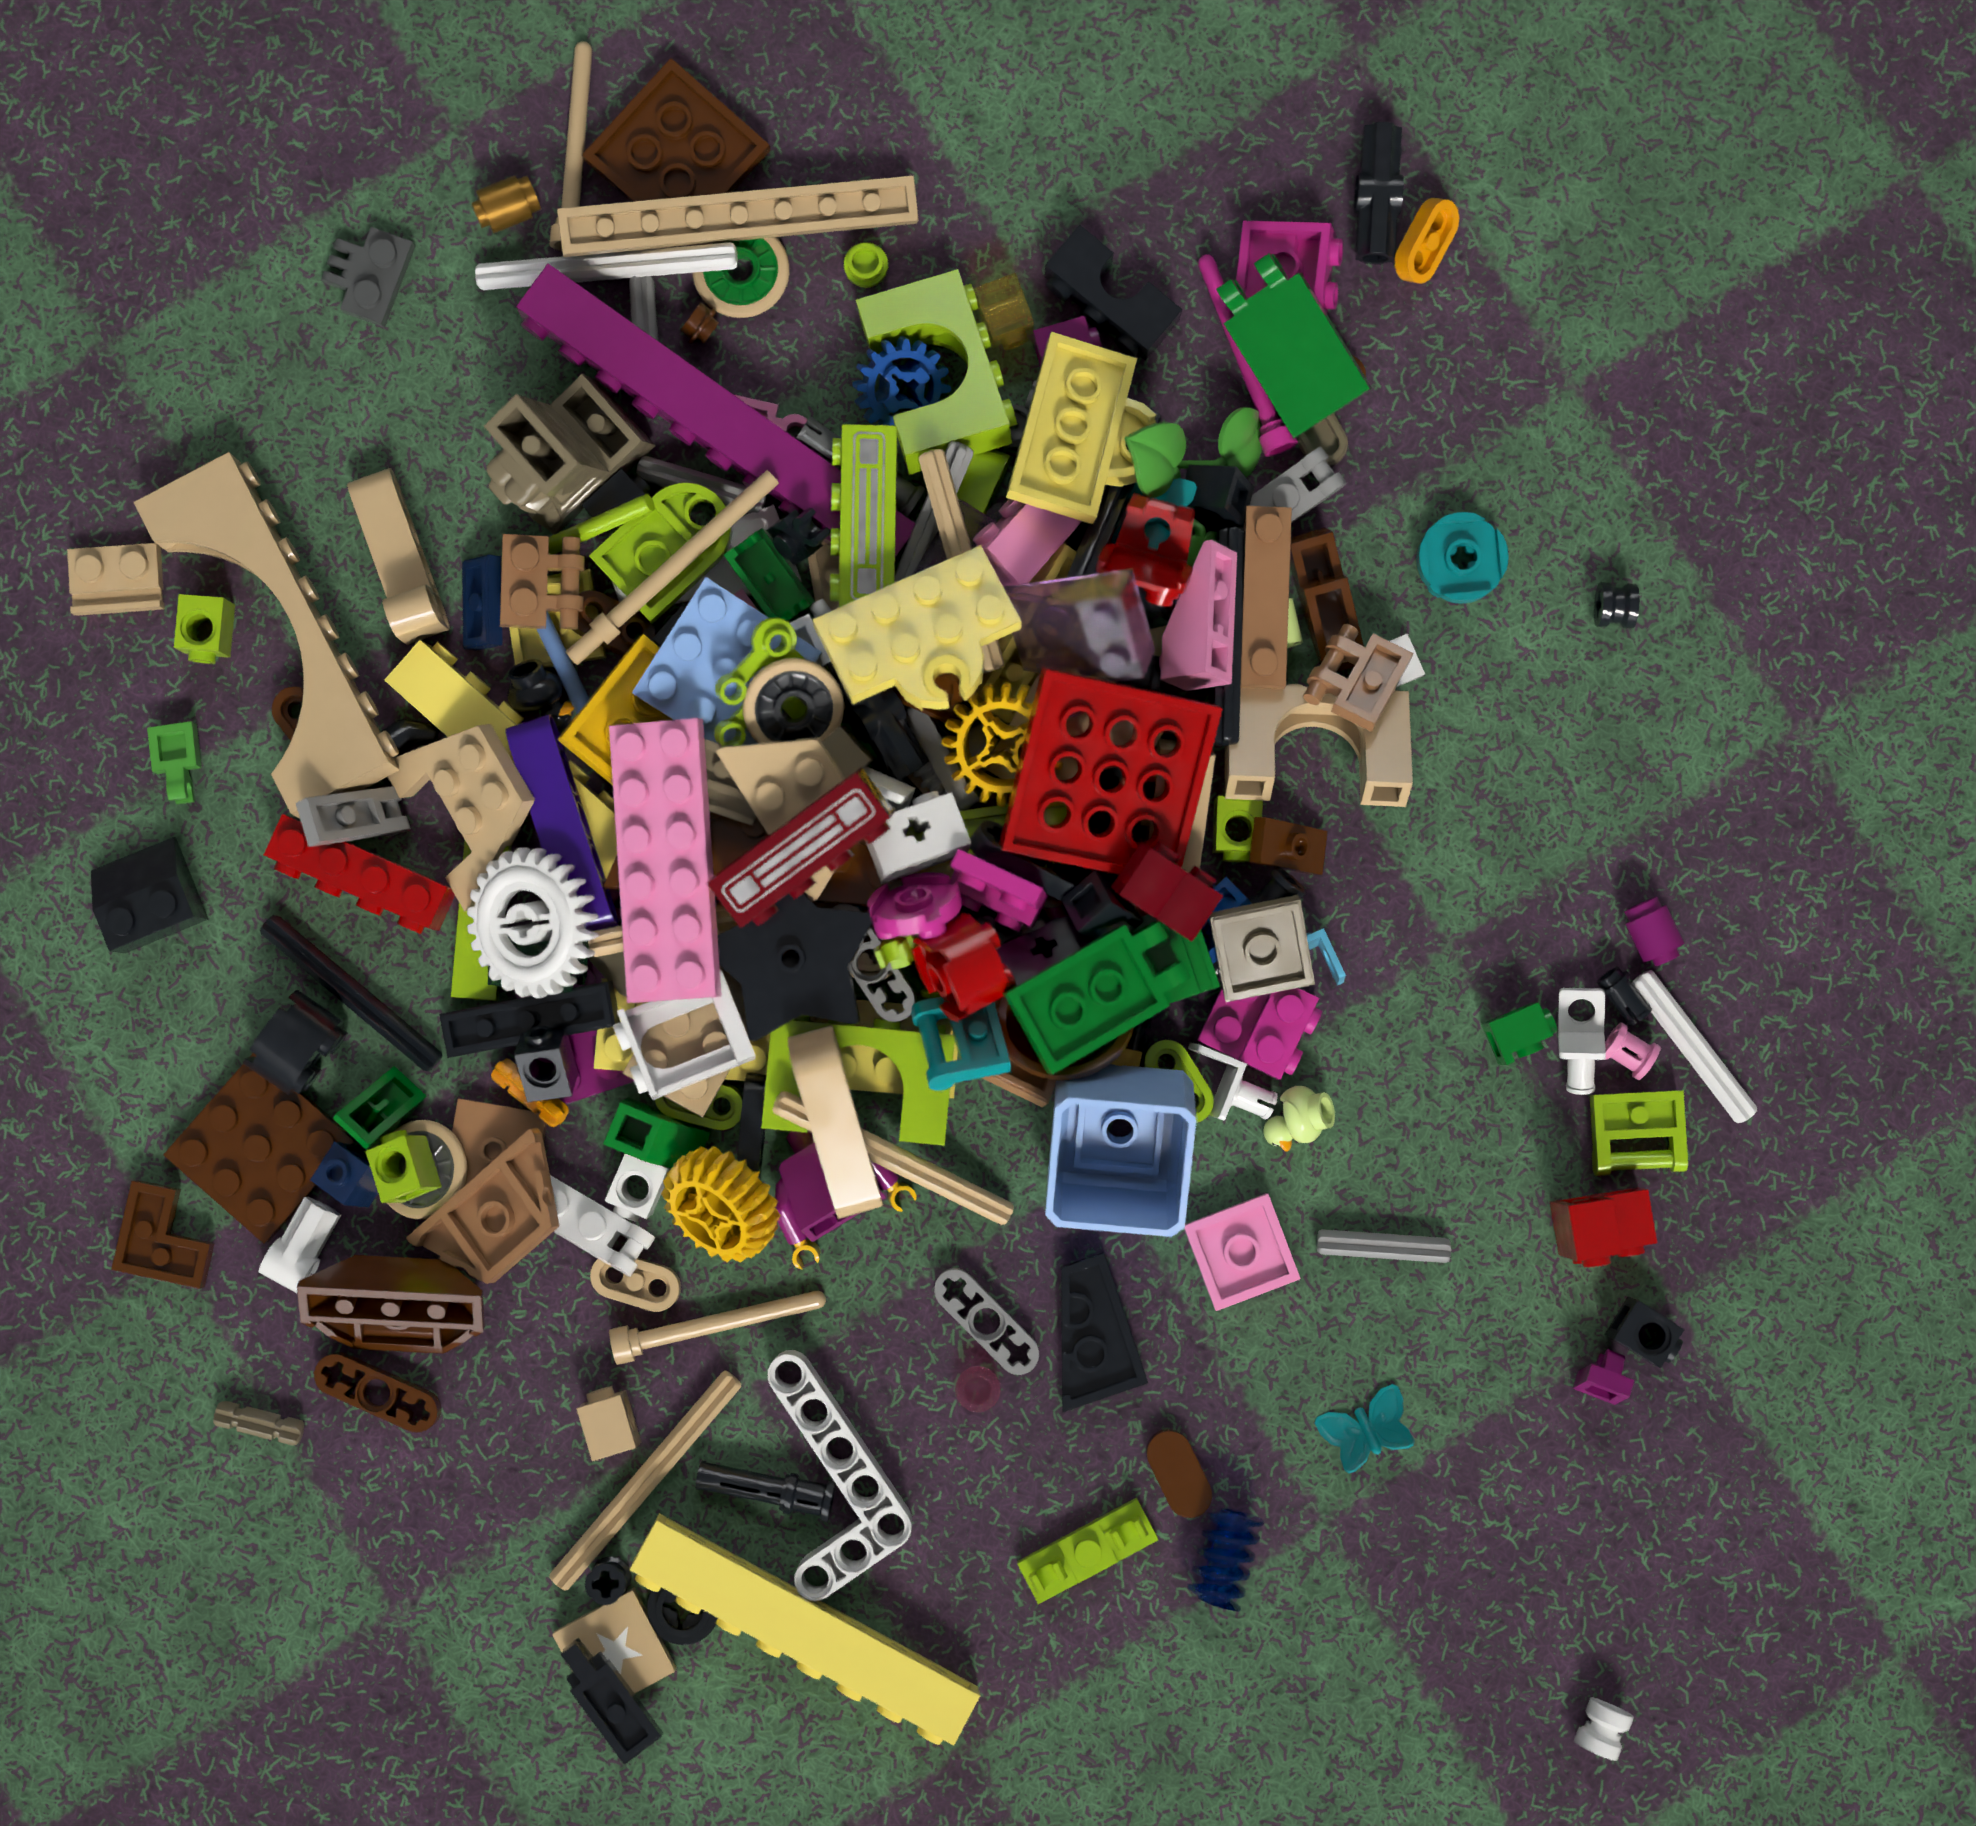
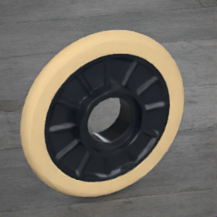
M801 658L782 659L764 667L750 682L743 700V716L746 727L758 744L773 741H796L797 739L820 738L823 741L841 725L844 713L843 695L836 679L821 665ZM798 696L806 702V711L800 718L788 719L781 714V705L788 697Z

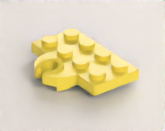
M1055 332L1050 333L1006 498L1093 524L1098 515L1105 485L1121 487L1137 482L1132 455L1126 447L1124 438L1143 427L1155 424V417L1157 416L1144 403L1127 398L1137 358Z
M981 545L812 619L814 629L852 704L896 686L905 700L921 711L923 707L939 710L949 708L946 692L938 688L934 683L935 679L943 673H952L960 679V695L966 701L973 695L978 685L982 684L984 655L981 647L1021 629V620Z

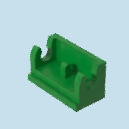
M763 528L754 532L723 555L767 617L781 618L788 622L815 602L785 558L775 549L772 540Z

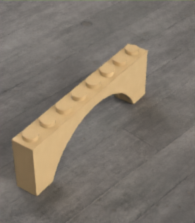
M228 452L135 501L134 504L152 540L168 553L190 552L222 558L243 567L259 577L270 588L287 613L296 633L301 651L304 690L300 716L291 743L271 775L290 813L300 819L296 803L305 798L361 791L399 771L400 769L393 758L399 754V751L390 734L386 730L380 732L373 718L378 716L379 712L366 691L360 693L353 679L359 677V673L353 661L346 652L343 654L339 653L334 643V640L339 638L334 624L327 614L320 616L314 604L315 601L320 599L314 585L306 575L302 578L300 577L294 565L300 561L295 548L287 537L280 538L275 528L280 523L276 511L267 499L261 501L255 489L261 485L257 474L248 461L241 463Z

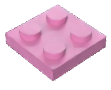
M1268 1193L1185 1224L1186 1236L1215 1311L1301 1279Z

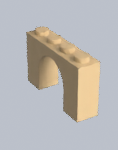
M1288 684L1284 689L1241 688L1239 742L1225 746V799L1270 801L1275 780L1276 742L1292 730L1303 727H1320L1339 734L1355 750L1359 761L1360 805L1406 807L1413 784L1409 691L1393 692L1373 731L1370 732L1332 713L1331 710L1337 696L1330 693L1324 694L1319 705H1312L1303 698L1308 687L1300 684Z

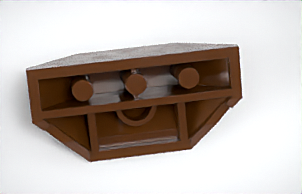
M354 1255L299 1280L297 1284L300 1323L310 1328L315 1326L328 1337L353 1349L444 1354L463 1344L472 1336L476 1337L483 1333L485 1328L483 1290L454 1266L440 1259Z

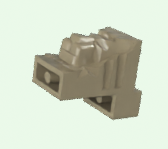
M581 374L550 405L516 394L484 425L486 430L503 448L487 465V473L491 478L489 489L504 505L513 502L520 509L528 512L534 521L548 529L553 535L559 533L584 509L582 504L620 469L628 473L640 461L642 456H645L656 446L600 382L584 374Z

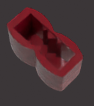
M1141 841L1111 888L1140 909L1193 942L1223 897L1222 894L1213 889L1217 880L1195 865L1190 872L1177 865L1181 856L1159 841L1154 848Z

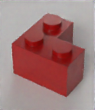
M1636 1187L1549 1201L1558 1254L1572 1259L1573 1264H1583V1267L1608 1265L1611 1263L1610 1256L1627 1257L1644 1254L1645 1245L1657 1244L1648 1189Z

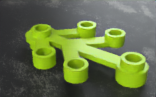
M776 617L767 618L760 622L752 632V650L730 674L723 675L717 680L715 684L717 697L729 705L739 704L746 696L747 689L745 684L762 667L764 668L782 659H804L795 649L797 636L792 625ZM781 635L779 646L771 649L770 640L772 637ZM735 682L737 685L735 693L729 697L725 696L726 686ZM796 696L788 697L781 705V714L783 709L792 719H797L805 713L806 706ZM743 704L729 719L722 720L715 727L714 737L721 746H740L744 743L746 737L745 729L747 727L743 716ZM729 728H735L736 734L734 738L730 741H724L725 732Z

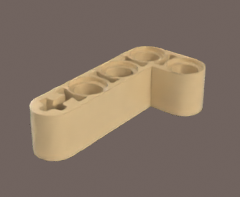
M388 468L347 483L351 500L387 599L382 600L383 608L395 636L406 645L450 630L448 618L398 480L392 469Z
M830 1025L788 1037L793 1071L838 1219L882 1207L883 1202L846 1078L833 1026Z

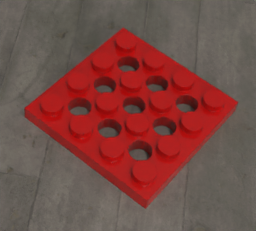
M1042 667L999 844H1001L1002 851L1120 874L1140 844L1133 841L1132 829L1138 821L1147 819L1152 821L1154 832L1152 837L1144 843L1154 848L1159 841L1181 856L1177 865L1182 867L1223 708L1210 703ZM1076 711L1086 712L1089 717V725L1086 731L1080 735L1068 734L1066 730L1067 718ZM1123 720L1129 721L1133 727V734L1130 740L1122 745L1113 744L1110 738V731L1114 724ZM1164 730L1174 731L1176 735L1174 749L1167 754H1158L1154 748L1156 736ZM1066 756L1075 757L1078 762L1076 774L1069 780L1057 779L1055 775L1057 762ZM1108 766H1118L1122 773L1120 783L1113 789L1101 788L1099 776L1102 770ZM1153 775L1163 776L1165 780L1163 793L1153 799L1146 798L1143 794L1144 782ZM1055 801L1064 802L1067 807L1065 819L1056 825L1047 824L1044 820L1045 808ZM1100 810L1109 812L1111 822L1108 829L1100 834L1091 833L1088 829L1090 816Z

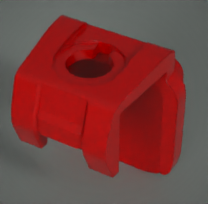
M1134 493L1126 510L1128 512L1116 543L1106 544L1098 557L1096 571L1099 572L1098 576L1102 580L1101 588L1116 594H1127L1129 587L1136 585L1143 587V590L1147 592L1145 599L1148 602L1159 606H1172L1173 600L1179 598L1180 594L1185 593L1193 572V568L1187 562L1195 510L1155 498L1149 499L1148 496ZM1155 517L1166 520L1171 529L1170 536L1165 541L1159 543L1158 549L1148 546L1150 539L1144 531L1146 522Z

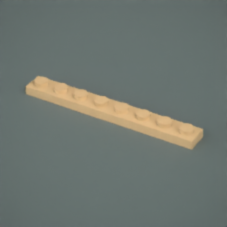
M914 176L557 209L563 257L917 224L919 221Z

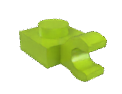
M919 934L881 939L882 942L874 949L880 968L887 967L888 963H891L893 970L909 966L913 961L912 949L919 946L913 943V940Z

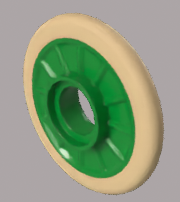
M777 237L729 241L735 245L738 259L748 260L753 265V273L746 280L738 281L733 279L729 275L728 270L694 272L693 280L695 287L705 303L712 309L715 307L717 312L735 318L759 315L776 304L786 289L790 270L786 250Z

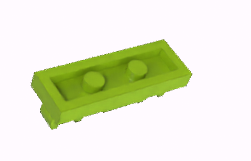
M1135 1498L1018 1560L1017 1565L1037 1603L1040 1604L1158 1541V1537L1138 1499Z

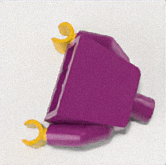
M791 1131L786 1139L794 1155L779 1165L782 1178L775 1187V1198L778 1200L775 1209L781 1215L777 1222L787 1243L795 1247L792 1256L793 1264L796 1268L803 1269L804 1265L798 1253L802 1250H809L814 1254L815 1261L818 1263L821 1252L820 1247L814 1241L858 1214L838 1219L812 1132ZM871 1161L882 1200L886 1198L882 1190H888L887 1196L890 1205L895 1210L903 1212L900 1206L895 1203V1195L901 1190H906L916 1201L915 1191L908 1184L899 1183L897 1181L899 1178L898 1174Z

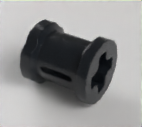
M616 1556L603 1557L596 1562L592 1571L588 1573L585 1580L586 1593L597 1604H613L627 1590L631 1583L632 1574L626 1561ZM605 1571H609L612 1579H618L612 1590L607 1589L606 1582L598 1580Z

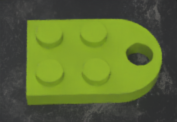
M677 483L665 487L652 497L655 505L654 511L624 523L594 550L589 557L627 597L705 526L697 525L691 520V511L695 505L701 502L712 504L716 510L715 516L726 507L713 491L694 483ZM732 527L639 610L652 624L722 560L731 543Z

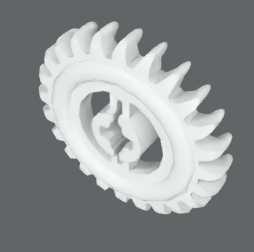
M522 847L514 852H503L499 860L489 861L486 867L487 873H481L477 877V884L480 889H472L470 892V898L475 902V906L467 907V915L474 919V923L467 926L468 933L476 935V939L471 943L473 951L481 950L482 952L478 960L480 966L490 965L489 977L493 981L501 979V986L504 990L511 991L515 989L520 997L532 995L535 998H543L548 994L555 995L561 993L564 989L563 986L574 985L577 979L571 976L570 973L579 974L588 969L586 965L580 964L577 958H588L595 954L594 950L587 949L582 944L583 941L595 939L599 936L597 932H591L584 928L585 923L599 917L598 914L582 911V907L592 901L594 896H577L576 894L578 888L585 884L586 879L578 878L568 881V875L574 870L575 866L566 864L556 868V863L561 860V856L559 854L545 856L546 850L543 848L530 850L529 848ZM522 890L532 891L542 898L539 901L512 906L505 917L509 901ZM549 920V923L545 924L532 923L508 927V924L516 922ZM510 939L519 945L549 940L550 942L540 955L529 956L517 950Z

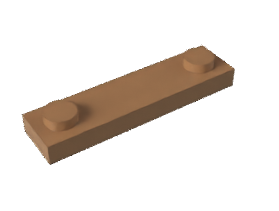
M1246 506L1241 688L1284 689L1286 687L1291 507Z

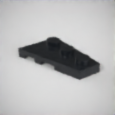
M1104 1252L1061 1266L1062 1413L1148 1383Z

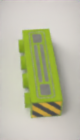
M842 424V438H833L832 465L841 466V483H832L831 511H840V528H831V556H840L839 574H830V601H839V607L894 584L897 426Z

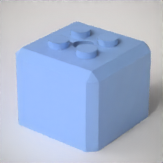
M1110 1064L1101 1071L1083 1078L1056 1080L1045 1215L1056 1227L1168 1237L1174 1236L1185 1227L1196 1127L1194 1084L1184 1071ZM1124 1119L1131 1123L1133 1129L1124 1137H1116L1109 1133L1107 1126L1113 1120Z

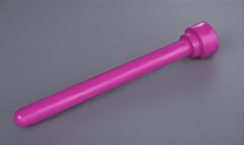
M1203 255L1198 261V267L1255 409L1259 411V418L1262 423L1259 431L1262 436L1258 440L1265 457H1271L1287 451L1298 444L1297 438L1292 437L1283 420L1278 418L1272 402L1223 323L1234 317V314L1226 306L1216 290L1224 284L1215 259L1211 255Z

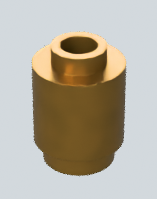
M514 175L476 191L479 200L471 203L481 228L490 225L493 233L533 218L532 213L541 210L528 176L517 179Z

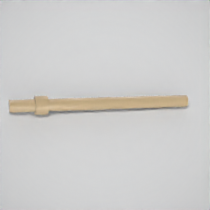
M766 470L607 615L602 612L589 624L591 629L565 652L576 665H579L603 642L608 645L621 633L619 628L773 490L779 484L776 478Z

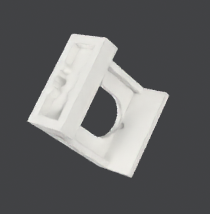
M720 970L722 997L653 1001L624 1011V1009L617 1011L621 1022L614 1024L613 1028L622 1050L632 1048L638 1065L631 1067L630 1071L639 1093L649 1091L652 1100H655L755 1060L756 1055L722 970ZM708 1004H714L730 1045L671 1068H655L646 1062L642 1056L641 1043L643 1036L649 1029Z

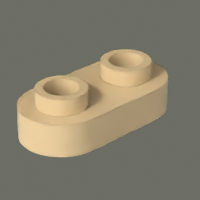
M637 1258L635 1263L638 1266L631 1277L623 1274V1279L615 1283L607 1275L608 1269L611 1267L600 1259H597L593 1264L590 1274L591 1283L594 1289L606 1298L652 1312L668 1309L679 1298L681 1292L680 1279L676 1272L667 1266ZM655 1279H660L666 1284V1292L662 1296L654 1295L650 1289V1285Z

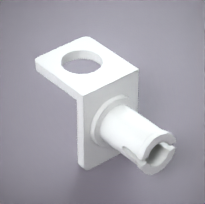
M1561 988L1559 990V1058L1567 1059L1568 1075L1566 1090L1573 1094L1583 1095L1595 1091V1060L1606 1059L1604 1037L1605 991L1601 988ZM1579 999L1590 1001L1595 1007L1594 1015L1587 1021L1574 1020L1568 1013L1572 1002Z
M1190 1042L1189 1050L1227 1065L1215 1094L1213 1109L1209 1116L1224 1121L1232 1105L1256 1114L1265 1120L1271 1116L1274 1109L1258 1103L1257 1100L1260 1099L1276 1105L1277 1093L1244 1081L1242 1076L1247 1066L1246 1063Z

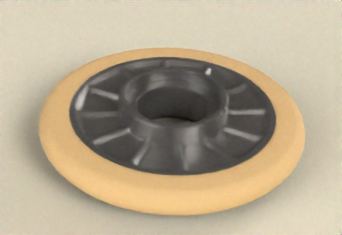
M416 1120L403 1124L394 1132L406 1130L408 1135L427 1137L442 1187L404 1203L387 1204L405 1217L428 1219L464 1187L467 1177V1160L462 1144L451 1130L434 1121ZM404 1156L399 1161L401 1174L406 1169V1159Z

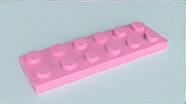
M689 718L609 726L627 1003L722 997L715 894L707 885V882L714 875L703 719Z

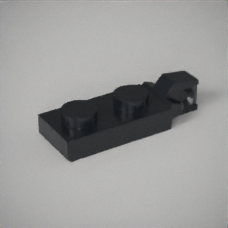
M579 1638L563 1649L561 1656L573 1671L566 1677L571 1685L570 1692L624 1765L662 1737L663 1731L610 1659L607 1660L601 1651L592 1656Z

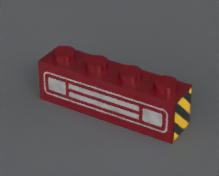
M860 767L715 874L707 882V885L740 928L751 920L756 926H759L779 911L775 903L789 893L793 899H796L816 884L812 877L815 873L825 866L833 872L853 857L849 848L863 838L869 845L890 830L891 827L886 821L892 817L895 811L864 769Z

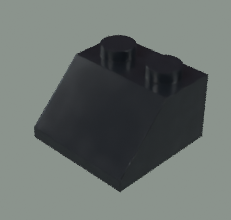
M176 837L169 838L91 870L92 909L110 952L126 954L209 920Z

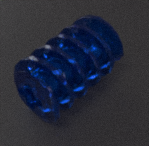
M1221 1508L1220 1512L1206 1513V1517L1217 1526L1214 1530H1202L1201 1535L1212 1542L1211 1547L1197 1548L1196 1553L1205 1558L1207 1564L1192 1566L1191 1570L1203 1579L1202 1583H1188L1187 1589L1197 1595L1198 1599L1210 1605L1239 1612L1241 1611V1606L1232 1599L1245 1597L1246 1590L1236 1581L1248 1580L1251 1575L1250 1570L1241 1563H1250L1255 1560V1553L1245 1545H1256L1260 1541V1536L1249 1527H1261L1265 1521L1247 1512L1231 1508Z

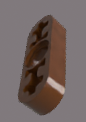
M343 1352L332 1353L322 1358L315 1367L314 1380L317 1387L323 1393L414 1433L426 1431L435 1425L440 1418L441 1403L433 1392ZM340 1362L343 1364V1374L354 1379L359 1376L360 1370L365 1373V1376L358 1382L355 1395H352L349 1391L355 1384L346 1380H341L335 1385L331 1384L332 1375L326 1372V1368L333 1367ZM379 1379L389 1386L390 1397L385 1404L376 1405L367 1398L366 1388L371 1380ZM400 1389L407 1392L401 1399L402 1401L416 1404L423 1399L426 1402L424 1409L430 1413L429 1418L423 1417L418 1422L412 1420L414 1412L403 1406L397 1408L396 1414L392 1413L390 1409L397 1403L400 1397Z

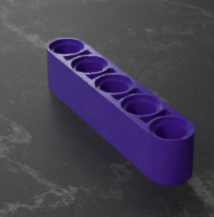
M548 714L506 728V736L515 766L535 799L530 813L541 847L546 850L545 856L550 854H559L561 856V860L556 863V868L566 864L574 865L575 868L569 873L567 880L586 879L585 884L578 888L577 896H594L592 901L582 907V911L598 914L599 917L585 923L584 928L589 931H596L618 926L619 921L610 890L604 888L606 878L564 746L557 740L560 734L553 717Z

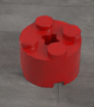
M965 913L946 922V931L943 934L928 939L920 936L915 938L913 943L919 946L912 949L916 968L929 994L937 991L941 995L945 1003L938 1007L949 1019L956 1022L1004 997V992L1016 986L1012 972L1002 963L996 949L1000 948L1001 944L994 928L989 923L980 926L970 914Z

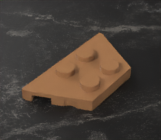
M538 1128L527 1130L408 1235L406 1239L409 1243L416 1247L423 1246L440 1255V1260L454 1267L460 1266L464 1268L469 1275L486 1284L495 1283L560 1226L541 1131Z

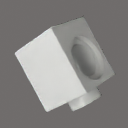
M624 1154L605 1202L614 1205L613 1212L625 1219L638 1222L640 1217L649 1218L653 1215L665 1187L663 1180L667 1177V1173L671 1168L647 1163ZM638 1175L647 1181L649 1191L644 1199H636L629 1194L627 1181L630 1176Z

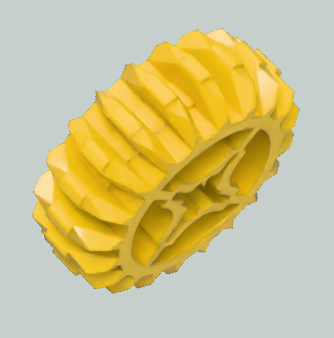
M1011 682L1003 683L1001 696H997L993 684H986L984 686L986 700L983 701L980 695L974 691L973 695L968 698L972 709L965 704H957L954 707V711L963 721L951 718L946 721L945 727L957 733V736L950 735L942 739L943 746L956 748V752H952L944 757L945 764L960 763L961 768L951 775L952 779L957 781L965 775L970 779L969 783L964 787L966 794L973 792L977 785L983 788L979 799L982 803L988 801L991 792H996L997 805L1004 807L1008 799V793L1012 792L1015 779H998L988 775L980 768H984L992 763H1000L1010 773L1016 774L1029 720L1017 726H1009L1004 724L998 716H994L991 710L998 708L1011 709L1030 719L1033 703L1031 704L1026 701L1030 689L1026 685L1021 687L1017 697H1013ZM978 717L983 724L982 730L986 736V746L972 757L969 750L968 737L971 725L975 718ZM1023 733L1010 748L1015 752L1014 754H1009L1006 749L987 756L999 740L994 737L995 734H999L1002 739H1007ZM1059 760L1057 762L1055 770H1061L1063 761Z
M700 1146L695 1151H689L686 1155H682L673 1164V1167L667 1173V1177L663 1180L665 1188L661 1195L667 1201L664 1206L665 1210L674 1216L671 1223L681 1227L684 1231L683 1237H690L695 1242L696 1249L703 1247L707 1250L710 1257L719 1254L722 1260L726 1262L734 1259L741 1263L746 1258H753L756 1253L759 1254L774 1237V1233L778 1229L777 1221L781 1216L778 1210L775 1209L778 1200L768 1194L771 1186L761 1182L758 1178L759 1171L753 1172L747 1167L746 1160L739 1162L734 1158L731 1151L722 1154L715 1146L709 1150Z

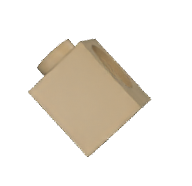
M608 1386L586 1394L588 1402L582 1403L576 1408L592 1461L634 1449L641 1443L626 1390L614 1393L613 1387Z

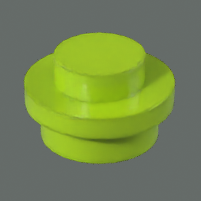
M869 242L856 244L849 249L845 256V274L856 286L863 288L876 286L882 282L887 274V256L876 244Z

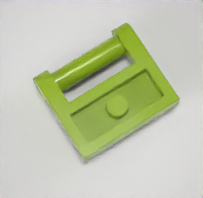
M1684 1090L1589 1095L1593 1143L1592 1167L1595 1176L1610 1175L1611 1171L1670 1168L1671 1172L1687 1171L1688 1150ZM1669 1137L1668 1150L1611 1153L1610 1140Z

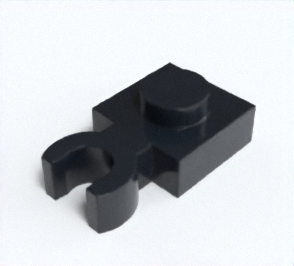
M807 508L801 514L795 509L767 529V532L773 538L775 549L781 556L789 559L794 566L823 546L821 542L831 533L828 527L822 530L814 524L812 516L816 512L813 508Z

